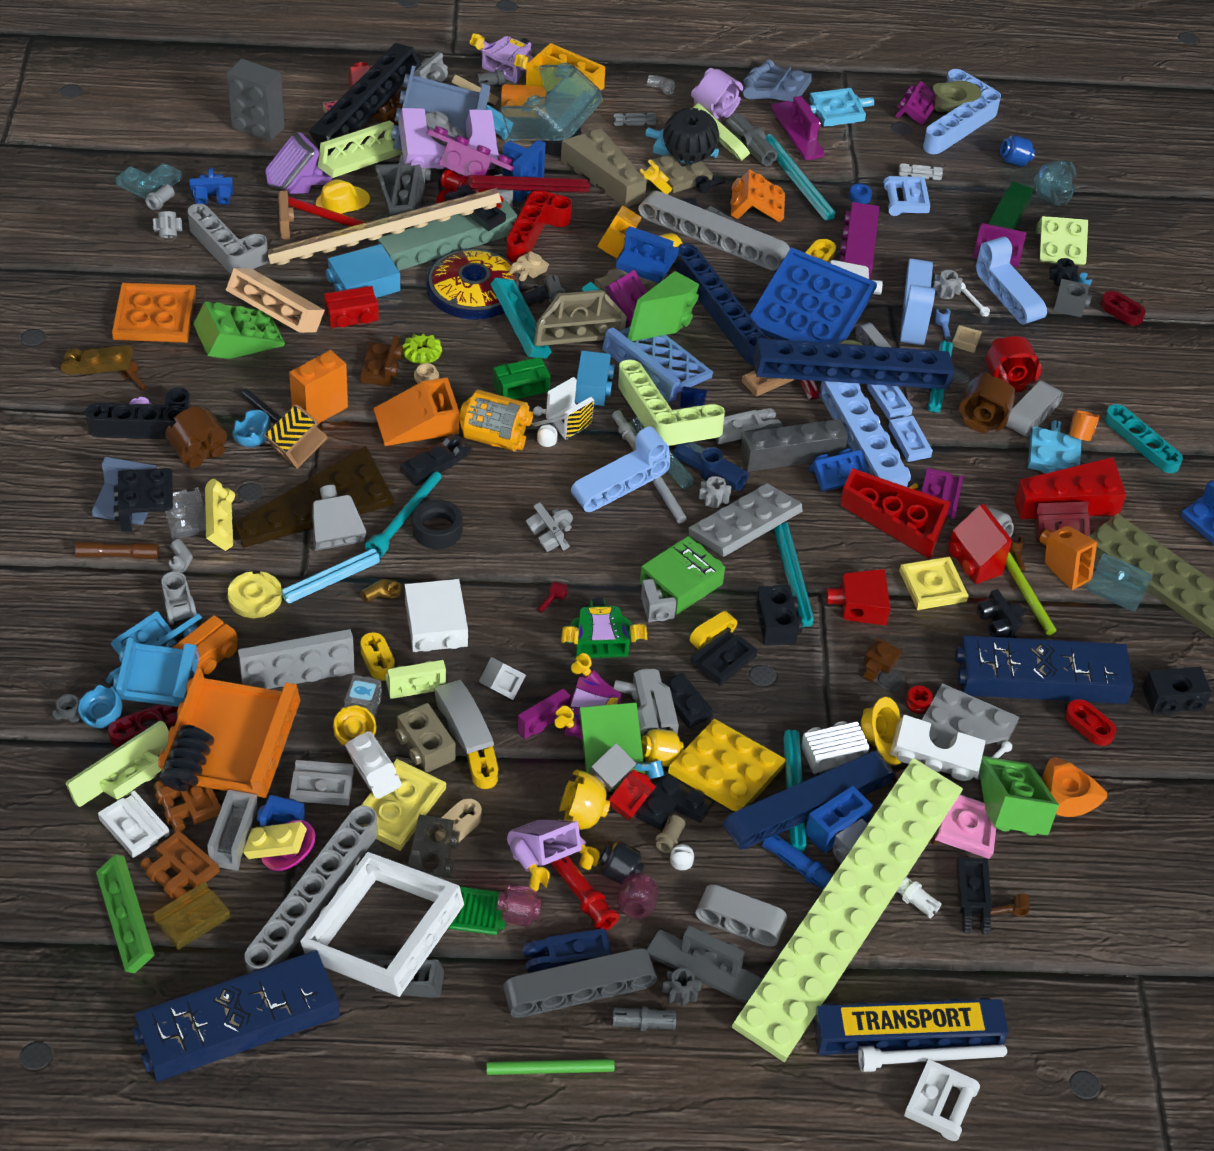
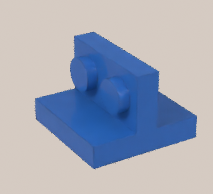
M537 140L527 149L507 141L503 145V155L512 159L511 163H513L514 169L510 171L503 168V176L544 178L546 143ZM513 190V200L520 203L531 191Z
M629 226L625 235L624 251L616 262V269L628 273L635 270L639 277L660 283L678 257L679 248L673 246L674 241Z

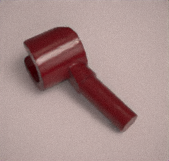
M558 581L553 582L549 595L537 608V611L543 613L555 598L565 600L568 594V585Z

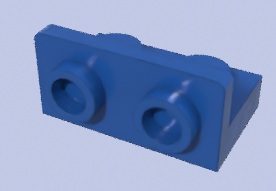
M846 449L832 457L824 454L816 457L814 462L808 467L810 473L815 472L821 492L844 487L852 468L869 474L862 450L852 452V449Z

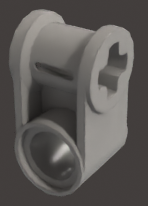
M177 571L165 574L162 578V590L169 625H174L175 621L189 619L197 615L185 575Z

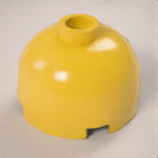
M577 769L573 772L574 775H577L575 782L569 780L566 785L559 812L565 811L564 820L578 821L579 830H585L597 824L600 817L605 818L607 816L610 801L606 800V789L596 776Z

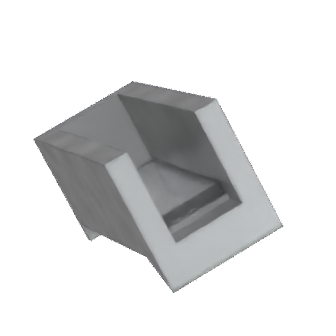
M234 790L227 791L207 845L209 857L219 865V868L239 871L245 844L255 817L258 815L256 794Z

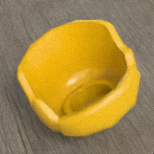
M358 705L343 707L333 720L334 736L343 746L367 731L372 732L373 735L376 733L377 726L374 716L367 708Z

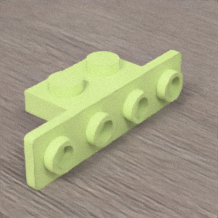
M158 721L68 780L66 786L74 803L81 807L102 792L118 800L131 794L133 789L142 783L155 778L157 773L162 771L158 766V755L163 750L165 751L168 744L169 731L163 721Z

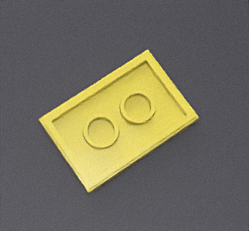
M396 759L393 766L402 784L400 788L377 799L371 792L361 806H369L376 812L378 826L376 839L401 851L445 791L446 782Z

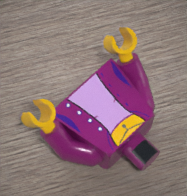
M585 653L576 657L577 661L571 665L572 672L575 674L583 673V677L578 679L570 706L559 708L556 711V715L559 717L555 719V726L557 728L565 727V735L576 736L581 741L580 707L614 705L621 702V693L605 682L593 668L589 669L592 662L591 658Z

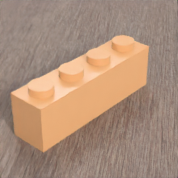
M234 268L226 291L299 333L317 332L325 311L251 268Z

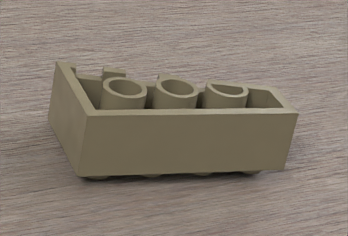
M602 128L562 140L561 162L564 165L570 164L574 167V172L580 176L584 174L590 179L592 185L605 189L606 195L626 208L643 202L646 194L647 180Z

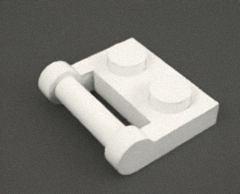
M928 1059L904 1116L940 1132L948 1140L957 1141L962 1132L961 1123L972 1097L978 1094L980 1084L973 1078ZM954 1086L959 1088L961 1092L948 1120L941 1117L940 1114L951 1088Z

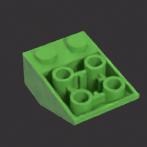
M204 302L193 324L207 355L211 357L233 359L282 347L285 344L272 316L261 310L249 309L243 306H230L219 302Z

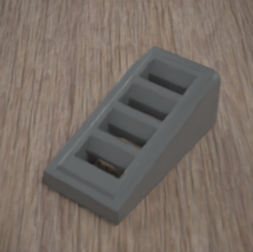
M393 960L379 961L378 966L387 969ZM425 960L416 973L419 974L418 981H414L413 977L403 991V995L440 998L444 970L439 960ZM374 987L375 991H378V992H386V991H383V990H381V989H378V988Z

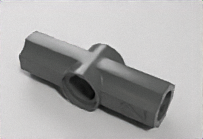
M738 112L731 114L729 119L726 120L725 127L746 146L748 151L765 167L772 165L774 160L777 159L778 152L766 141L763 129L761 127L754 128Z

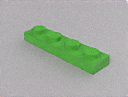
M115 854L96 874L126 972L136 973L155 955L125 857Z

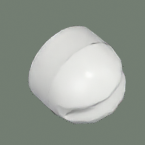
M550 424L541 426L537 432L538 443L545 447L555 445L558 436L556 428Z
M686 844L676 845L671 851V865L678 870H687L693 865L694 853L692 848Z

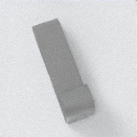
M193 204L188 208L189 229L191 233L229 273L232 274L234 268L255 269L267 263L268 247L267 239L264 235L251 234L238 239L208 206Z

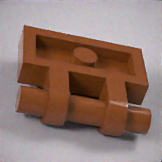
M162 781L154 784L156 790L155 798L158 804L163 806L165 810L164 817L168 825H172L175 832L178 830L181 832L185 829L186 826L183 819L190 816L195 825L219 815L221 806L212 788L188 786L189 789L187 791H176L166 786ZM181 796L184 803L176 806L173 800Z
M179 830L156 847V854L160 857L157 861L153 862L147 857L140 864V867L146 871V876L151 881H157L164 887V892L169 897H175L181 903L185 902L190 895L184 889V886L189 883L198 890L220 872L219 865ZM170 867L178 873L173 878L165 872Z

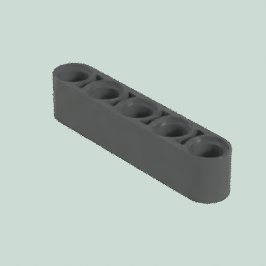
M640 948L515 976L503 984V990L511 1016L522 1018L643 990L654 985L657 981V976L648 951Z

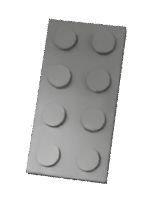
M767 483L689 527V535L725 557L803 512L802 503Z
M351 629L238 649L242 685L271 689L284 687L285 682L292 684L314 682L320 679L341 677L355 673Z

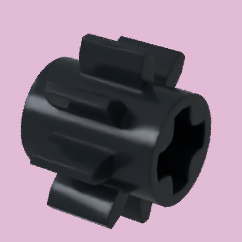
M1061 258L1057 261V264L1051 263L1049 279L1053 280L1057 286H1060L1061 279L1077 282L1079 266H1076L1074 261L1069 258Z

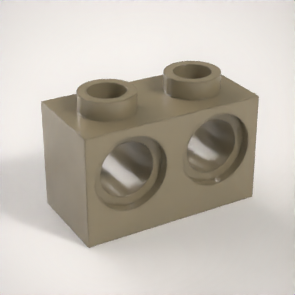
M428 703L397 716L398 728L395 729L396 737L401 745L405 744L407 746L412 762L415 765L419 764L423 772L428 773L455 761V742Z

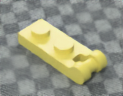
M211 479L205 487L206 539L226 551L233 546L232 501L235 498V492L229 488H223L222 484L216 479Z

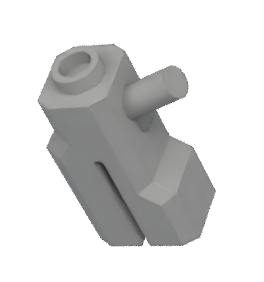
M641 669L634 673L633 683L620 680L615 681V690L631 694L632 698L636 700L641 738L654 728L672 730L678 734L679 724L670 687L661 682L659 670Z

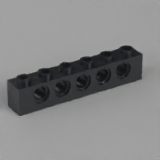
M394 43L309 130L318 148H320L322 142L358 131L404 83L405 74L411 73L412 65L415 66V71L422 65L413 47ZM335 147L328 149V151L333 152Z

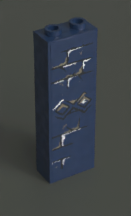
M963 636L961 646H957L955 651V661L960 663L957 681L958 684H962L963 693L970 696L1060 701L1081 699L1087 702L1127 704L1134 687L1126 644Z
M316 950L134 1013L137 1026L132 1027V1032L137 1046L142 1044L144 1046L145 1053H142L141 1057L146 1072L153 1071L156 1082L338 1018L340 1017L339 1000L320 955Z

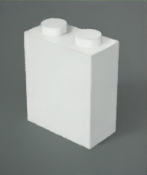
M459 579L405 584V605L413 652L468 647V626Z

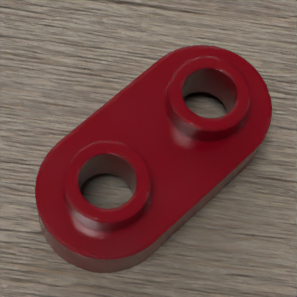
M1107 291L1102 296L1100 305L1107 313L1131 326L1139 325L1143 322L1146 310L1139 303L1117 291Z

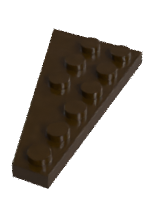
M362 447L234 522L235 531L243 548L312 529L313 502L322 500L320 488L326 485H335L338 497L350 495L359 515L394 505V498L367 447Z

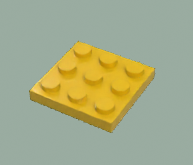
M713 719L670 764L668 773L736 812L754 802L784 768L786 759L720 721Z

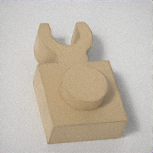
M530 251L519 257L517 262L512 264L509 273L521 274L519 280L525 281L528 275L535 278L545 273L549 263L544 261L540 255Z

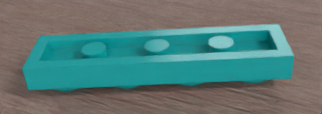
M495 278L491 286L528 357L547 359L552 351L548 345H534L537 323L515 281Z

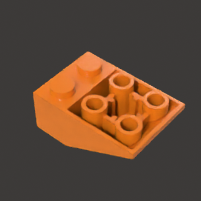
M448 377L422 381L374 408V414L384 446L459 434L460 412Z

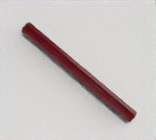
M470 175L467 181L470 189L485 190L497 188V190L514 191L540 190L545 192L587 193L590 188V183H588L587 179Z

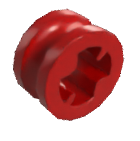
M924 686L912 687L908 692L906 700L907 708L913 713H925L932 702V692Z

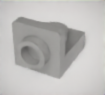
M643 580L641 600L648 622L673 619L676 610L675 598L662 599L661 590L656 589L654 580Z

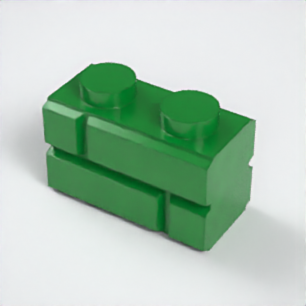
M541 357L527 358L520 362L501 364L498 367H494L493 386L498 395L517 400L548 393L550 391V374Z

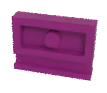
M635 270L604 287L611 300L627 316V328L631 326L637 300L647 293Z
M927 468L922 492L951 502L948 515H951L953 519L957 510L963 476L954 477L952 473Z

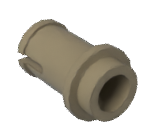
M677 815L669 816L662 833L657 834L655 838L656 847L661 852L671 853L673 848L678 845L677 840L686 825L681 817Z

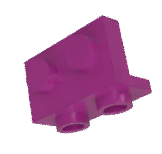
M981 223L973 258L978 259L982 243L1004 236L1009 239L1012 245L1009 263L1013 267H1019L1026 232Z

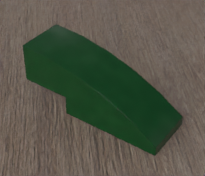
M1013 181L996 208L989 225L1015 230L1031 202L1034 189Z

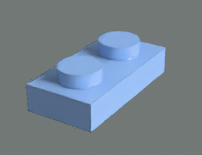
M867 385V389L889 421L912 414L913 408L898 386Z
M914 416L890 420L889 429L907 462L931 457L932 448Z

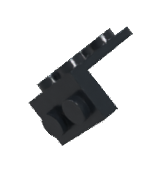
M170 468L118 471V486H114V500L118 502V505H114V520L120 521L121 532L132 531V513L169 511L173 509V474Z

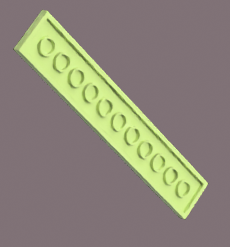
M915 758L911 760L734 1021L733 1029L785 1063L814 1019L817 1006L823 1005L960 796L963 788Z

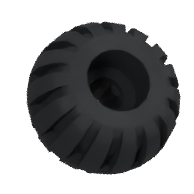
M684 108L675 112L668 119L663 130L665 147L676 159L684 160V162L688 163L690 161L700 162V160L708 158L716 149L719 141V130L714 118L706 111L698 110V108Z

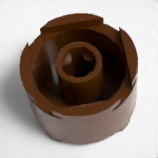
M981 373L978 377L971 380L966 387L959 406V413L962 414L965 425L981 433H988L989 430L995 429V432L1002 430L1008 422L1015 402V388L988 373Z
M200 406L188 408L174 418L176 423L172 428L168 426L165 436L167 441L181 460L188 464L190 468H196L202 464L204 459L211 456L219 457L225 452L224 444L227 439V433L208 408L206 410Z

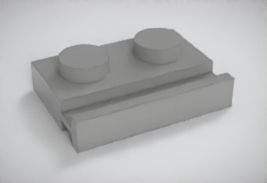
M296 760L290 798L298 802L349 806L354 764Z

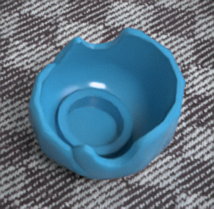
M261 410L247 411L242 422L235 421L232 436L236 443L249 448L258 447L265 443L267 439L264 435L272 428L269 416Z
M97 685L94 690L86 692L79 700L78 713L86 725L94 728H105L121 716L123 705L119 694L113 686L107 688Z

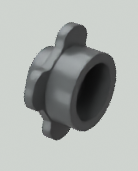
M65 694L59 697L56 701L57 709L52 712L53 718L56 720H69L72 723L79 721L78 706L80 699L73 694Z

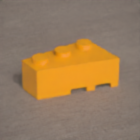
M550 43L527 63L526 85L544 86L546 90L593 99L604 89L606 67Z

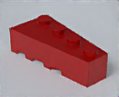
M1114 457L1020 479L1014 502L1020 519H1036L1037 511L1035 504L1063 502H1089V517L1114 516L1117 513L1120 515L1126 492Z
M852 468L843 487L840 506L930 559L947 521L951 502Z

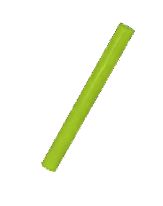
M1009 552L1005 566L1047 635L1054 634L1056 632L1055 626Z

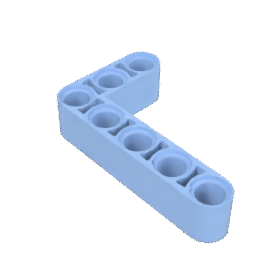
M950 70L946 83L952 81L971 82L981 89V97L978 100L963 103L929 125L926 129L923 144L924 151L929 154H939L993 119L997 115L1001 94L963 70Z
M909 258L900 342L924 346L935 296V288L931 287L932 261Z

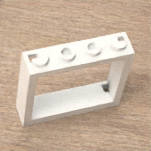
M367 852L359 864L354 866L353 872L344 884L338 887L335 896L329 904L321 910L319 917L311 928L305 931L306 934L300 941L304 953L307 954L317 950L325 968L400 997L464 906L460 886ZM376 880L434 902L387 969L328 946Z

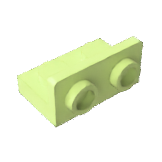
M444 660L428 661L421 664L388 669L385 680L390 699L434 692V687L446 684Z

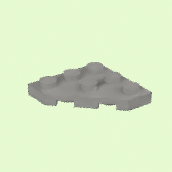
M943 683L922 718V721L931 723L929 731L930 740L936 747L941 749H948L950 741L958 732L985 740V745L990 743L1000 745L1010 739L1019 720V717Z

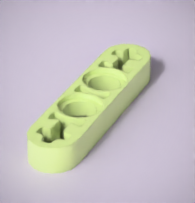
M697 103L696 105H694V106L692 107V108H698V110H701V109H702V110L706 111L707 113H709V112H708L702 105H700L699 103ZM712 116L719 130L718 142L739 161L744 160L750 154L746 146Z

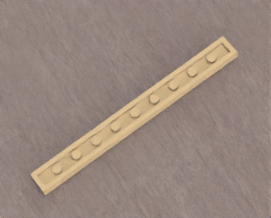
M497 188L289 243L268 249V258L270 264L283 265L289 263L292 258L306 259L313 256L314 252L322 251L323 253L334 251L340 245L345 244L346 247L354 246L359 243V240L366 238L368 240H376L381 238L382 234L389 232L391 234L402 233L405 231V228L411 226L421 228L433 220L443 222L449 220L455 214L460 213L461 216L469 215L474 212V209L481 207L483 209H491L496 207V203L501 202Z

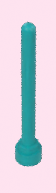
M436 471L431 474L381 534L373 535L366 542V551L375 549L379 554V558L384 556L389 549V540L441 480L442 476L439 472Z

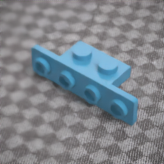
M156 611L112 640L111 645L119 656L122 645L126 646L128 637H134L136 643L172 648L177 644L175 640L181 636L186 637L198 628L197 625L202 617L198 613L172 631L158 611ZM121 666L109 674L105 680L108 685L113 683L115 673L120 672Z

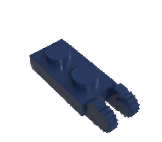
M606 929L546 937L545 940L527 942L522 947L525 957L541 956L546 952L548 956L528 960L525 966L529 973L612 955Z

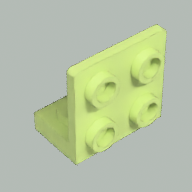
M1042 216L1036 226V234H1040L1039 261L1057 263L1061 258H1069L1074 261L1075 265H1085L1088 220Z

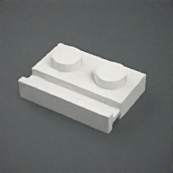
M135 790L131 792V796L128 798H121L98 813L99 820L132 858L158 843V839L161 837L169 836V828Z

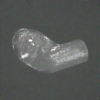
M648 75L647 86L663 88V93L667 95L674 93L676 84L673 80L662 76Z

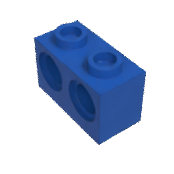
M851 786L809 814L806 836L825 854L833 848L837 834L861 818L868 824L872 804L854 786Z

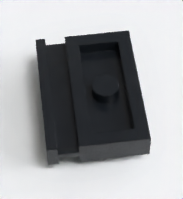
M727 627L692 655L690 664L693 666L697 665L703 674L721 686L757 656L758 649L738 634L734 635L731 633V629Z

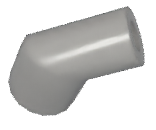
M176 539L170 545L176 556H173L174 561L169 560V567L172 571L182 573L187 570L193 555L181 539Z

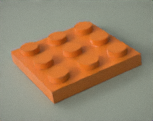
M122 283L112 330L113 340L188 343L196 296L195 285Z

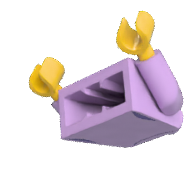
M473 33L469 44L482 52V68L490 72H495L496 69H499V71L503 70L505 79L517 83L522 75L526 73L527 63L533 59L530 41L526 38L518 41L505 36L496 42L487 43L484 41L485 38L483 36Z
M536 820L512 829L507 836L514 859L521 863L526 872H531L529 886L534 891H538L540 883L547 888L550 876L546 868L537 867L538 865H546L579 851L582 854L579 861L580 866L590 870L592 865H597L600 853L596 848L585 846L586 842L579 834L578 821Z

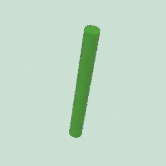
M614 1059L487 1062V1075L614 1072L615 1070Z

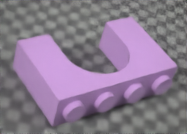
M402 108L399 118V130L404 164L411 163V166L420 164L421 168H446L439 165L446 146L439 144L427 134L425 109ZM469 110L465 123L467 137L470 140L469 144L478 147V145L485 146L491 149V154L498 157L492 110ZM491 162L488 169H494L496 164Z

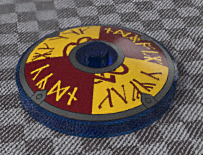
M461 249L443 255L431 265L426 277V289L432 303L449 315L471 320L488 319L505 313L491 286L495 278L514 280L521 292L522 281L519 280L521 274H510L513 262L499 253L485 249Z

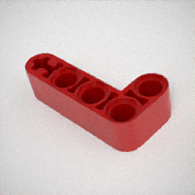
M540 190L532 192L507 237L506 259L513 264L517 262L519 257L532 251L545 224L556 227L568 226L571 223V199Z

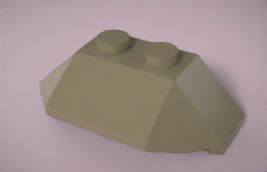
M603 290L559 293L537 321L534 345L544 346L604 340L606 330L613 327L618 331L625 329L627 316Z

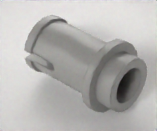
M164 184L156 192H151L147 195L146 205L151 210H159L166 201L175 196V192L170 185Z

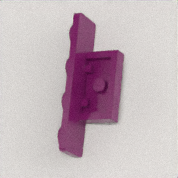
M802 96L794 97L793 104L789 101L771 104L772 112L803 159L813 160L824 157L825 152L817 141L820 120L814 115L810 105L806 103Z
M440 126L431 127L427 131V134L447 142L439 165L466 176L486 175L491 162L510 171L514 169L511 158L499 154V157L490 153L491 149L482 145L475 147L469 144V139L457 135L456 138L448 135V130Z

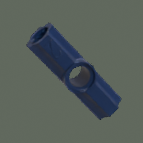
M695 442L678 444L674 450V457L698 469L699 475L703 480L707 481L712 476H718L725 479L726 485H730L735 491H740L749 478L748 471L724 459L722 451L718 448H704Z

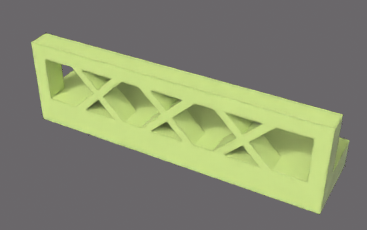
M389 120L322 142L320 144L318 168L334 178L401 155V150L393 149L395 141L391 139L394 123ZM385 131L384 137L377 139ZM370 136L364 144L360 145L365 137ZM352 141V144L349 146V148L343 151L346 145ZM335 147L333 152L327 156L328 149Z

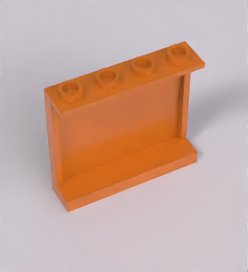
M197 668L194 677L188 681L186 698L184 702L179 704L176 724L171 726L169 730L167 747L165 751L163 750L160 753L158 760L159 768L162 771L164 770V765L168 760V755L172 750L180 727L192 725L209 733L215 740L214 744L209 746L211 752L208 756H205L207 762L201 766L203 772L197 776L199 782L196 786L224 791L234 790L266 798L301 701L297 684L285 682L283 691L206 679L202 669Z

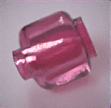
M633 874L625 878L618 895L620 910L634 919L649 917L657 906L659 897L657 883L651 877L644 874Z
M510 884L507 887L506 893H499L496 910L502 911L501 918L503 922L528 927L532 924V921H538L542 897H538L537 891L532 890L530 887Z

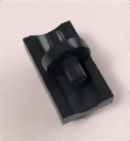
M998 589L992 590L989 599L978 603L977 614L983 620L993 618L994 621H990L988 627L992 637L1016 638L1015 633L1024 622L1022 617L1026 609L1021 603L1013 604L1011 601L1006 602Z

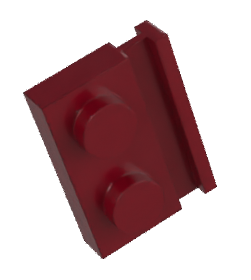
M1089 502L1035 504L1037 515H1035L1036 541H1039L1040 535L1045 530L1050 529L1054 532L1065 526H1070L1086 536H1090Z

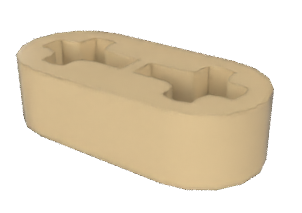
M463 799L437 821L435 825L436 841L446 847L458 844L481 822V805L474 799ZM463 812H474L473 816L471 814H467L465 817H463ZM452 828H454L453 834L451 832H447L446 834L443 833V830L450 831Z

